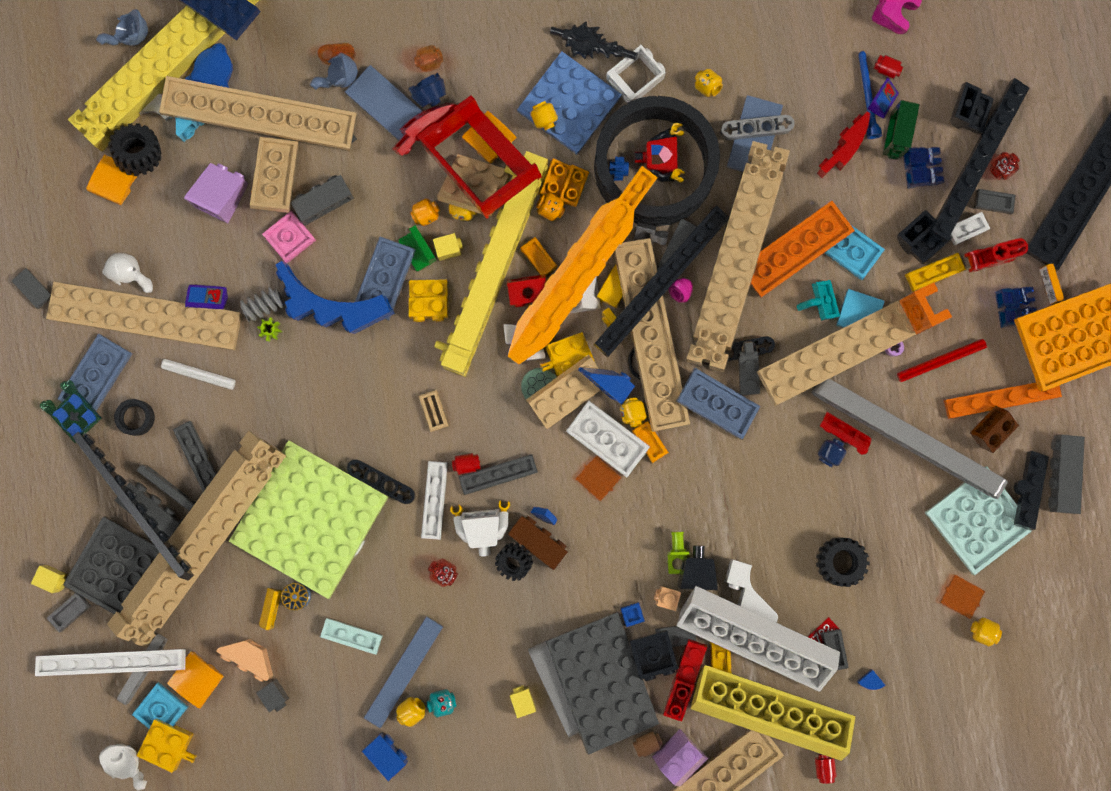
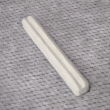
M163 359L161 364L162 369L231 390L235 387L236 381L231 378L167 359Z

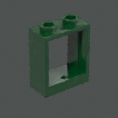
M901 100L891 111L882 155L888 156L889 159L897 160L901 159L912 146L920 104Z

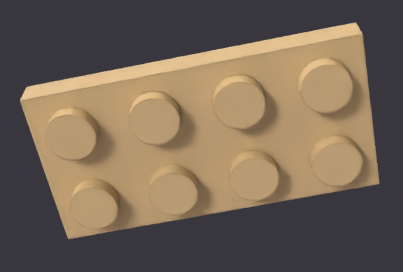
M260 137L250 200L251 209L289 213L298 141Z
M589 354L526 399L546 429L600 391L597 386L578 371L580 367L599 369Z

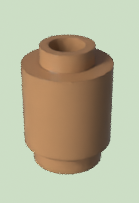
M653 731L637 738V741L633 742L638 757H646L661 750L660 745L663 744L659 734L654 735Z

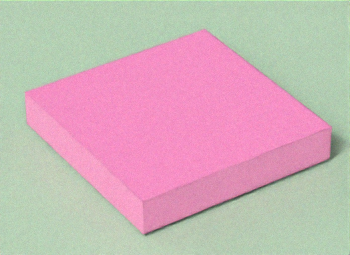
M292 210L262 233L285 263H289L316 241Z

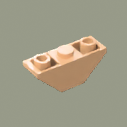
M251 639L222 646L216 651L221 654L220 657L223 660L235 662L240 670L252 672L259 681H268L273 677L267 649Z

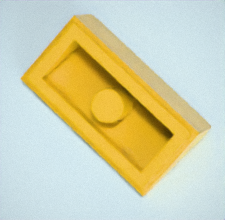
M616 264L597 295L600 301L614 308H617L623 297Z
M267 589L259 626L265 630L274 628L282 593L281 590Z

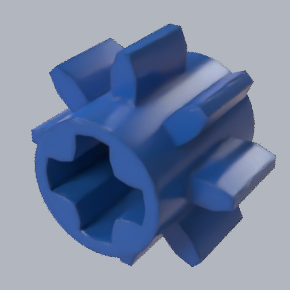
M615 157V161H610L609 172L611 176H614V180L623 181V176H628L629 162H624V157Z

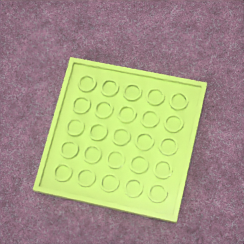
M288 440L282 450L286 457L278 468H272L271 478L247 509L229 542L330 599L386 503L388 496Z

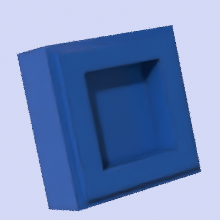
M639 602L620 608L626 627L645 622Z

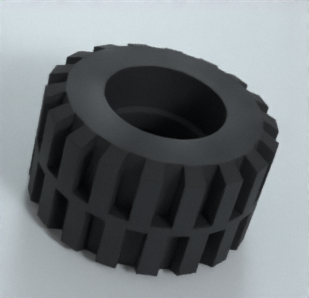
M129 123L126 127L124 125L120 126V130L116 129L114 131L115 135L110 136L108 145L116 167H119L121 172L125 171L127 175L134 173V176H139L141 173L146 175L147 171H154L153 167H158V161H161L162 158L161 148L152 129L149 130L146 125L141 127L140 123H136V125ZM134 146L144 147L138 153H127Z
M832 538L830 541L823 543V547L819 548L818 551L820 553L816 555L818 559L816 567H819V574L830 584L840 587H851V585H856L859 580L862 581L865 578L863 576L864 573H868L866 567L867 565L870 566V561H867L869 556L868 553L864 552L865 548L859 545L858 541L851 538ZM841 550L847 551L852 559L851 568L843 574L838 573L833 566V558Z

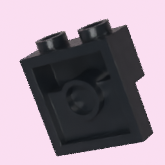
M667 630L629 640L640 680L650 681L659 674L664 676L675 673L674 670L678 669Z

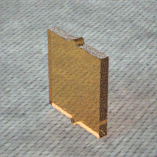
M597 455L588 465L584 466V470L576 478L599 501L609 491H613V487L621 479Z
M954 574L948 587H945L946 591L940 603L971 619L976 608L980 607L979 603L985 591Z

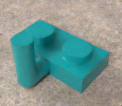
M831 280L813 283L812 288L815 298L799 303L796 306L798 311L817 306L821 321L840 317Z

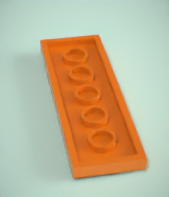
M830 201L760 251L751 286L762 298L855 230L835 203Z

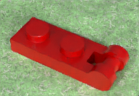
M829 412L825 413L819 425L821 428L837 436L841 441L857 448L859 454L865 455L868 453L872 442L868 435Z

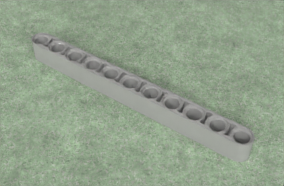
M831 379L816 385L811 392L820 400L994 499H999L1008 483L1003 477Z

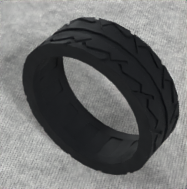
M648 96L628 102L627 105H623L604 124L596 144L594 173L596 185L605 202L609 203L619 198L623 192L614 183L607 163L608 149L616 136L628 126L643 120L658 119L682 124L683 126L680 127L693 137L702 153L704 162L703 178L699 187L680 202L666 206L638 204L634 211L633 223L638 224L639 222L659 227L675 224L681 221V219L689 217L700 208L709 195L717 177L720 150L713 128L700 111L690 104L688 105L686 102L673 97Z

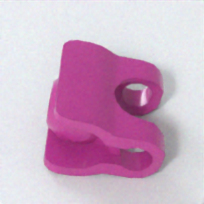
M880 0L872 14V20L897 34H905L910 24L903 17L901 9L904 7L909 10H916L920 7L922 0Z

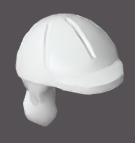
M114 253L107 259L102 272L108 279L119 286L121 285L120 282L129 283L137 281L145 293L152 292L153 284L151 280L141 274L138 262L132 255Z
M125 744L110 745L102 750L99 755V761L108 775L119 779L133 778L134 789L137 791L145 789L147 781L144 780L143 773L138 769L139 761L136 750Z

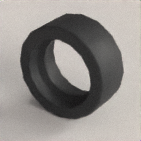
M128 399L116 408L114 421L121 432L132 436H140L147 433L153 427L155 415L148 403L137 399ZM133 406H138L145 412L144 424L136 429L129 428L124 422L125 412Z

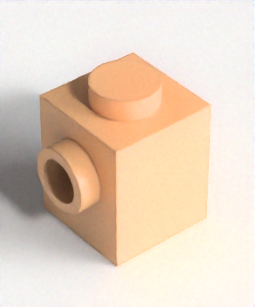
M660 585V588L655 591L653 600L656 601L655 605L676 611L681 592Z

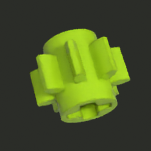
M271 317L269 321L262 319L261 326H257L261 330L259 337L263 338L266 336V341L270 342L271 338L278 340V333H282L278 329L280 322L277 321L273 324L274 320ZM268 326L272 327L271 333L268 332Z

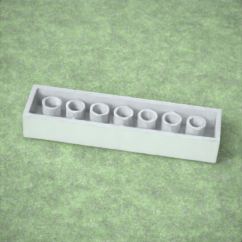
M695 586L680 611L677 627L819 692L838 670L839 651Z

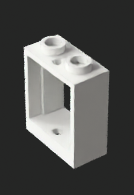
M642 45L636 48L634 52L638 53L637 59L640 58L656 76L634 93L619 76L622 71L636 61L627 57L610 69L606 75V80L616 91L622 94L621 97L626 103L643 97L665 77L664 66L660 62H656L651 51Z

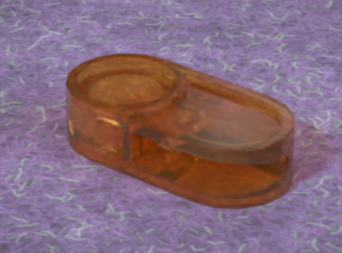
M349 43L322 45L317 53L320 61L325 65H330L331 63L328 60L339 53L348 55L352 60L355 59L356 55L353 46ZM324 51H331L332 56L329 59L322 57Z

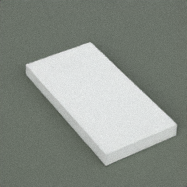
M590 401L586 403L566 430L567 433L625 477L630 475L650 448L648 444Z

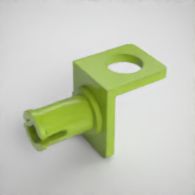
M671 532L672 550L667 552L668 573L680 574L681 569H674L672 562L676 558L683 560L684 556L689 555V551L684 549V532Z

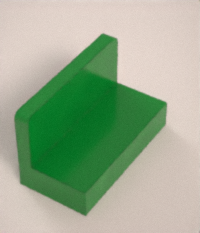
M414 225L409 228L410 233L398 241L400 244L416 250L411 263L415 270L419 272L436 262V258L418 228Z

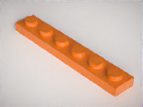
M1030 383L944 400L947 417L951 419L991 411L994 406L1008 408L1060 398L1062 394L1060 385L1040 392L1037 383Z

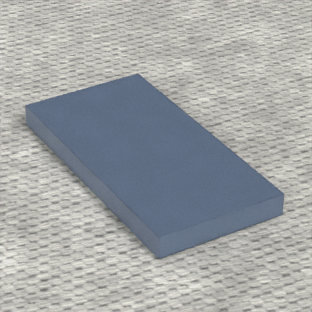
M371 65L345 91L355 103L398 141L404 136L399 129L414 116L423 112Z
M747 95L740 120L781 115L783 105ZM768 122L761 124L764 131H770L772 128ZM745 124L743 126V131L746 133H751L753 131V127L749 124ZM775 135L734 140L727 167L743 172L746 163H749L748 155L752 142L767 144V150H771Z
M379 237L355 302L384 295L388 298L394 310L416 250Z
M98 334L57 399L66 403L73 394H77L83 398L84 405L79 409H75L71 403L68 406L81 412V414H84L89 408L96 413L133 353Z
M697 368L692 370L676 400L677 403L740 440L744 438L760 408L756 403Z

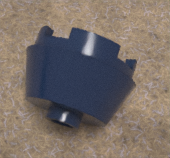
M439 73L433 74L421 80L416 86L413 85L409 88L412 94L411 98L422 108L429 104L431 107L441 102L440 98L446 95L444 79H441Z

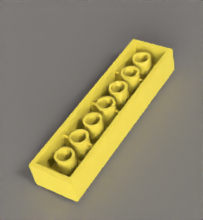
M704 665L700 671L691 704L692 710L840 761L850 754L855 716Z

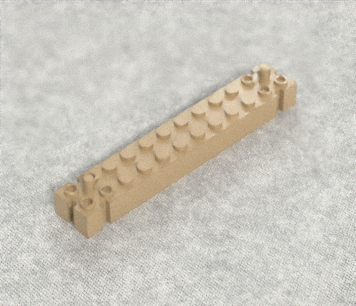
M752 142L748 155L749 163H746L693 336L694 341H697L696 345L691 344L687 356V362L702 366L703 362L710 363L709 369L723 373L725 371L729 358L725 351H731L782 182L783 172L781 171L785 172L790 150L775 147L774 151L767 150V144Z
M248 430L240 441L242 447L239 451L234 450L168 540L171 545L178 548L180 551L179 556L182 560L185 559L192 568L190 570L194 576L189 581L179 578L159 552L121 604L123 610L120 613L116 611L107 623L116 637L127 641L131 639L135 644L145 648L149 646L156 636L154 633L155 629H161L271 478L272 468H278L286 457L284 453Z

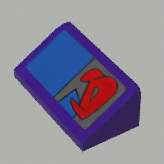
M889 78L884 81L867 108L882 119H884L899 94Z
M189 285L185 307L223 310L228 300L227 288Z

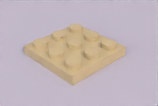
M457 154L452 165L455 172L482 202L506 185L511 175L505 172V168ZM447 175L437 195V200L481 214Z

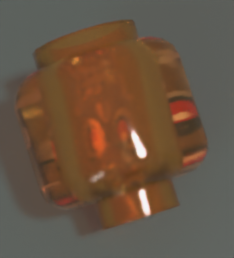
M428 45L417 50L414 62L417 68L420 67L423 72H429L440 68L443 62V55L439 48H436L434 45Z

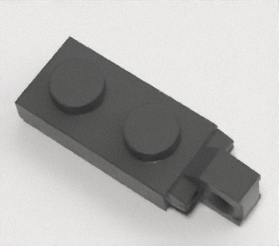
M743 342V352H739L738 356L740 394H760V379L757 371H759V356L757 351L753 350V342Z

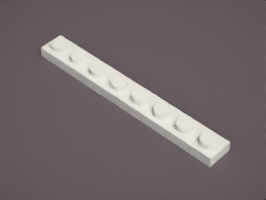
M186 649L36 656L35 676L185 670Z

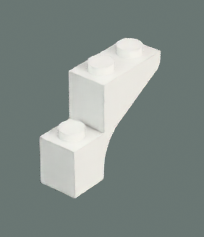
M731 559L724 582L729 583L728 587L740 590V587H743L738 605L773 622H777V613L751 586L750 572L752 565Z

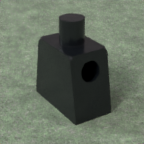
M693 545V556L683 557L678 588L693 590L697 586L704 590H718L714 559L704 557L705 546Z

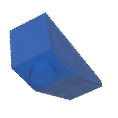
M584 367L578 369L581 374L603 393L621 405L635 387L630 382L631 378L623 372L619 374L613 370Z

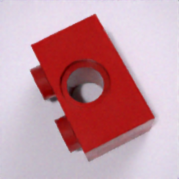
M545 275L507 279L510 305L523 307L526 306L525 303L534 302L545 287ZM529 287L533 290V293L525 296L522 293L523 289Z

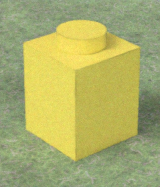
M455 233L433 239L439 261L461 255L460 249H463L460 238H456Z
M40 565L31 584L50 593H57L64 589L65 586L63 584L68 574L48 565Z
M524 685L513 688L510 698L517 718L536 712L529 686L524 688Z

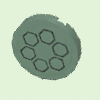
M542 368L530 370L523 377L521 383V391L524 398L528 399L557 378L556 375L550 370L543 372Z

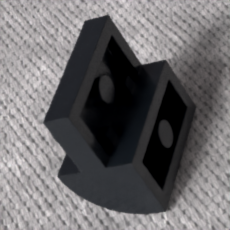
M968 82L963 83L950 123L958 129L963 127L976 134H981L985 128L994 98L981 93L982 89Z
M924 210L897 235L902 249L908 255L911 253L922 265L927 263L952 239L950 236L947 241L943 242L929 233L935 218L927 210Z

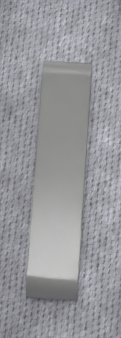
M544 641L528 649V652L568 737L579 733L547 644Z

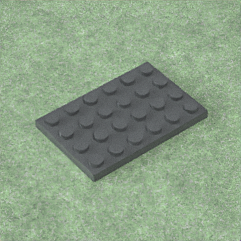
M618 612L545 641L588 755L659 724L643 679L640 680L633 652Z

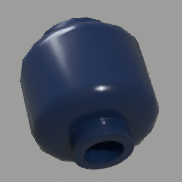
M836 438L833 441L826 439L817 452L820 457L819 460L831 468L839 466L847 453L846 449L843 448L844 443Z

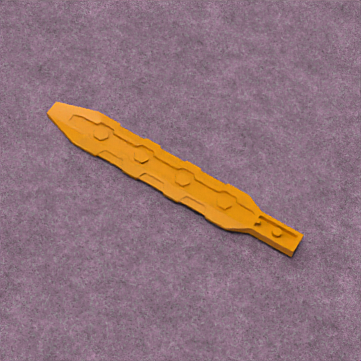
M641 166L620 197L599 208L591 219L590 225L577 243H574L570 248L567 257L557 271L544 284V289L518 320L508 352L509 358L517 364H521L549 345L561 328L560 325L573 307L578 305L589 285L596 276H599L606 266L605 263L633 229L634 211L657 180V176Z

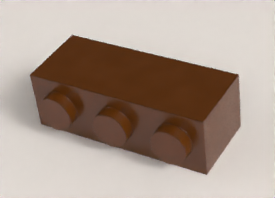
M527 515L526 518L521 516L508 535L519 544L525 546L527 550L552 570H555L568 553L565 550L567 545L559 539L556 542L551 539L550 536L552 534L544 527L541 530L536 527L535 524L537 522Z

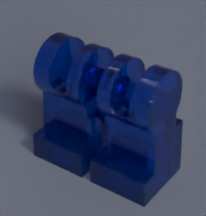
M939 147L910 148L903 156L905 170H908L905 172L907 189L920 186H935L945 182L944 176H936L943 172V167L927 168V166H935L942 163V158L933 157L941 154Z
M1034 287L1005 288L995 292L997 308H1006L998 311L1001 328L1016 326L1014 319L1037 311V307L1027 306L1023 309L1020 308L1022 304L1028 305L1036 302L1035 297L1028 298L1026 295L1034 293Z

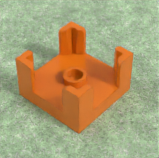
M934 282L899 300L916 335L952 317L948 309L937 314L933 313L926 297L938 291Z

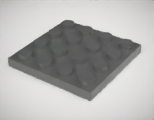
M102 517L63 585L113 614L116 611L120 613L123 610L121 604L154 561L159 551L152 542L113 520Z

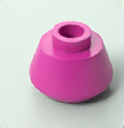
M679 278L675 280L668 290L674 300L685 303L693 292V284L689 279Z

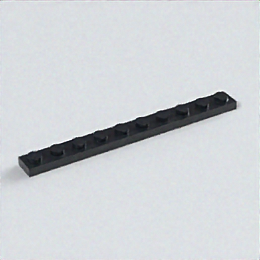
M1013 78L1008 84L929 230V233L943 242L949 239L1030 89L1016 78Z
M716 205L593 345L606 357H609L729 220V216Z
M77 432L73 435L74 440L177 576L189 581L194 576L190 570L192 568L185 559L182 560L179 556L180 551L178 548L169 543V537L164 531L159 530L157 527L158 522L146 513L148 509L145 505L136 500V493L126 487V480L121 475H117L114 471L116 467L110 461H107L104 458L106 456L105 453L94 445L95 440L89 434L84 435Z

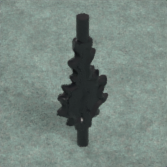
M587 21L578 27L574 24L571 29L563 30L553 26L550 29V34L566 40L565 47H571L573 56L580 54L586 59L587 55H589L593 59L594 51L597 54L603 53L606 58L613 54L615 57L624 56L636 60L638 56L637 52L625 49V47L618 45L617 41L607 42L606 38L601 39L603 34H597L600 27H588Z

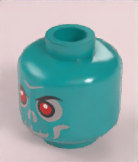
M447 689L432 692L429 696V701H426L428 712H432L436 718L450 715L453 713L454 708H456L455 696L453 692L450 693Z

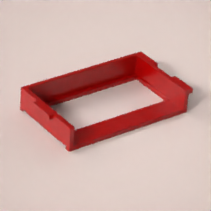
M470 95L453 108L454 112L438 124L435 122L419 133L417 137L420 139L425 150L481 214L488 219V216L536 179L542 178L537 165L535 163L531 165L480 110L475 98ZM467 123L516 175L514 179L483 202L435 149L437 145Z

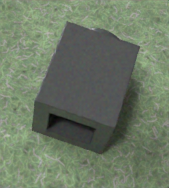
M277 679L256 693L269 713L274 709L278 712L287 706L285 701L290 699Z

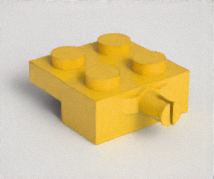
M583 332L547 345L546 351L550 361L540 364L543 372L553 368L558 377L588 354L594 361Z
M156 718L152 722L137 757L173 773L177 770L182 759L194 763L197 755L186 751L194 733L177 725L172 726Z

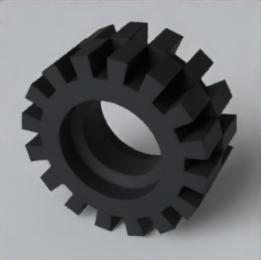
M513 543L506 544L497 554L495 566H498L497 571H502L500 574L502 577L505 574L506 579L509 580L512 577V581L516 579L519 581L530 571L533 564L531 559L533 557L528 555L530 553L529 550H524L525 546L522 545L520 548L519 543L515 545ZM508 557L516 559L520 566L513 565Z

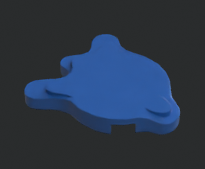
M217 43L212 48L201 52L196 58L192 73L185 79L229 88L228 82L232 75L233 64L227 54L226 47L221 43Z

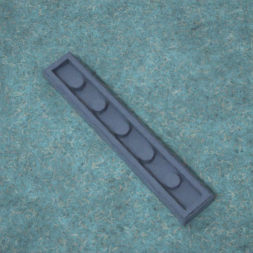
M428 616L425 618L364 719L379 728L382 727L442 630L443 626Z

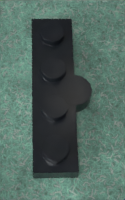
M1034 451L1027 452L1023 478L1014 484L1015 493L1021 496L1018 499L1014 525L1031 531L1036 529L1049 456Z

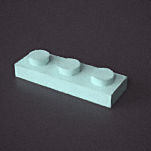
M326 618L320 637L376 655L383 635Z

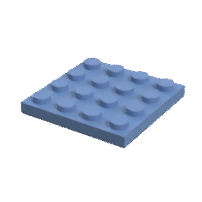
M561 51L519 106L517 112L534 123L530 115L533 110L532 107L543 101L552 103L558 115V120L554 122V127L545 132L578 155L619 101L622 94Z

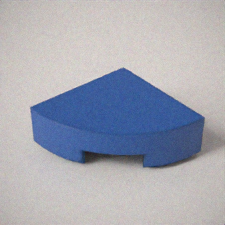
M533 507L531 511L535 517L546 523L555 525L558 520L546 508Z
M872 669L857 681L859 685L870 690H877L885 686Z

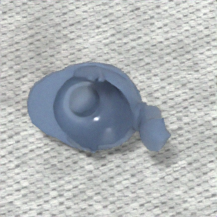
M134 9L128 14L117 18L121 21L117 24L114 35L101 33L96 38V41L101 45L105 43L110 45L123 43L135 46L147 37L148 26L140 12Z
M339 53L328 60L331 63L328 68V77H315L311 81L310 86L315 90L319 87L329 88L332 85L341 88L350 86L358 73L356 63L348 55Z

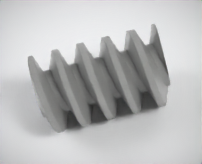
M269 287V294L262 290V297L254 294V301L247 297V304L240 300L241 309L248 322H250V319L256 321V314L262 318L264 316L263 311L269 315L271 313L270 308L273 311H277V305L280 308H284V303L277 289L273 291Z

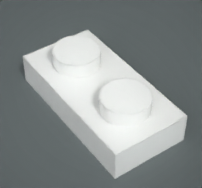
M981 212L957 223L950 235L952 237L951 240L955 246L988 231L990 227Z

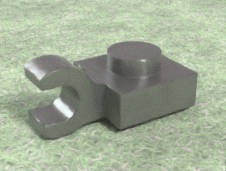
M638 222L633 241L650 238L651 244L656 242L666 245L668 232H655L656 226Z

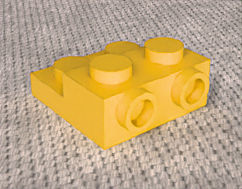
M409 280V318L413 319L414 322H424L425 319L440 322L444 321V318H448V280Z

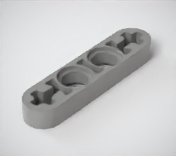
M789 115L727 121L722 125L720 134L725 140L788 134L794 127V119ZM783 121H786L787 124H790L788 125L787 129L783 125H781ZM768 122L772 128L770 131H764L761 124ZM745 124H749L753 127V131L751 133H746L743 131V126ZM727 127H730L731 130H735L732 131L731 135H729L728 132H725Z
M157 634L146 651L162 650L167 642V638ZM149 671L132 672L118 695L117 701L127 705L134 697Z

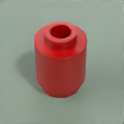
M879 55L873 69L877 70L879 74L894 79L895 76H900L903 66H901L902 61L887 55Z
M469 453L455 456V460H452L453 472L457 471L458 475L481 469L479 455Z
M819 753L818 757H815L816 776L819 779V783H834L835 777H837L835 759Z

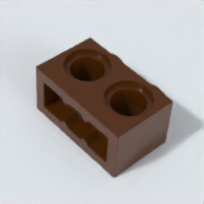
M994 406L970 434L980 448L994 453L1019 425L1009 411Z

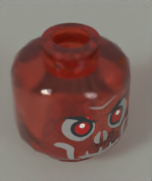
M1002 152L991 161L990 171L998 180H1008L1019 171L1018 162L1020 160L1014 153Z
M444 558L439 559L437 562L433 561L428 568L430 572L429 579L441 587L451 586L458 575L456 566Z

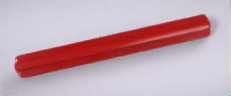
M980 339L897 373V378L900 382H904L987 348V344L984 339Z

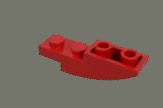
M454 103L440 104L414 116L399 129L404 136L396 143L392 150L401 156L408 154L413 148L412 145L416 141H420L417 135L434 122L438 124L454 112L453 108L457 105Z
M868 111L863 116L859 114L852 121L854 125L850 129L846 127L839 134L841 138L837 142L839 145L832 152L833 156L830 159L825 158L819 165L820 170L817 174L821 178L834 166L841 171L856 153L868 128L870 119Z
M688 639L684 652L680 657L678 669L674 675L663 716L682 722L695 687L694 683L707 650V645Z

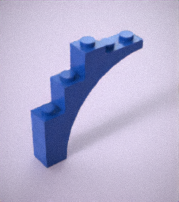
M283 261L275 264L278 269L276 274L286 286L284 288L286 295L291 298L285 301L287 306L285 308L286 313L294 320L299 321L315 313L313 316L316 323L327 328L343 319L342 325L347 332L349 331V333L356 334L395 314L388 298L384 295L354 303L324 299L306 288L295 276L289 264Z

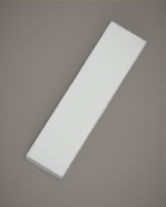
M428 461L421 538L441 540L448 463Z

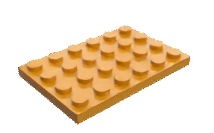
M1111 283L1014 319L1040 392L1111 366Z

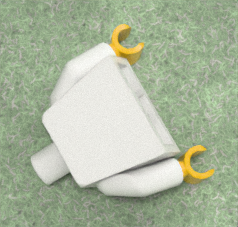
M500 500L498 504L499 509L463 513L461 505H459L457 513H454V508L451 506L450 511L455 515L453 519L457 535L465 543H468L470 548H478L479 556L490 555V546H496L497 540L502 539L508 528L509 513L507 510L510 507L509 501L506 508L501 507Z

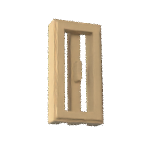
M435 390L420 395L419 399L430 432L449 427L438 391ZM433 395L444 423L441 425L431 398ZM424 398H428L436 423L435 427L432 425Z

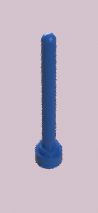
M861 51L858 56L866 108H868L873 100L866 53ZM867 109L870 113L869 126L866 131L867 139L880 138L882 136V129L876 122L875 114Z

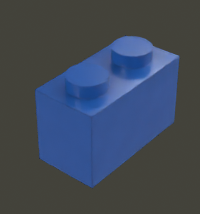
M381 732L362 752L389 781L408 763V760L406 759V753L401 748L398 750L394 746L392 737Z

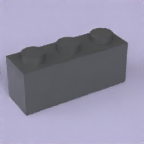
M340 174L339 176L334 175L322 185H315L306 194L297 195L291 204L301 222L306 226L353 200L354 197Z

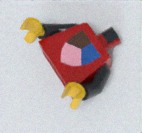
M674 123L671 128L652 137L646 142L645 152H635V163H646V169L657 176V180L660 182L677 180L681 183L684 181L683 178L678 177L685 172L677 168V137H674L675 134L678 136L684 134L682 130L677 132V129L683 126L680 123Z

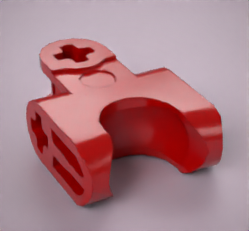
M1017 238L992 247L964 254V257L968 258L970 263L969 273L1010 263L1017 257L1027 253L1028 244L1023 238Z

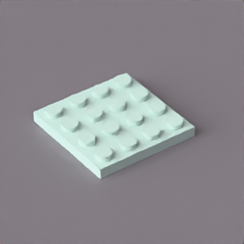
M964 482L925 512L972 575H976L1031 532V530L1014 525L1017 504L1005 489L999 499H994Z

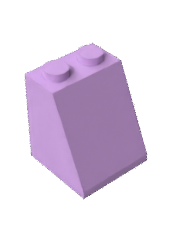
M210 163L187 192L184 199L196 209L229 223L248 183L242 174L236 171L233 174L227 171V167L219 163L217 166Z
M681 729L661 747V750L652 756L661 772L673 785L679 787L708 759Z

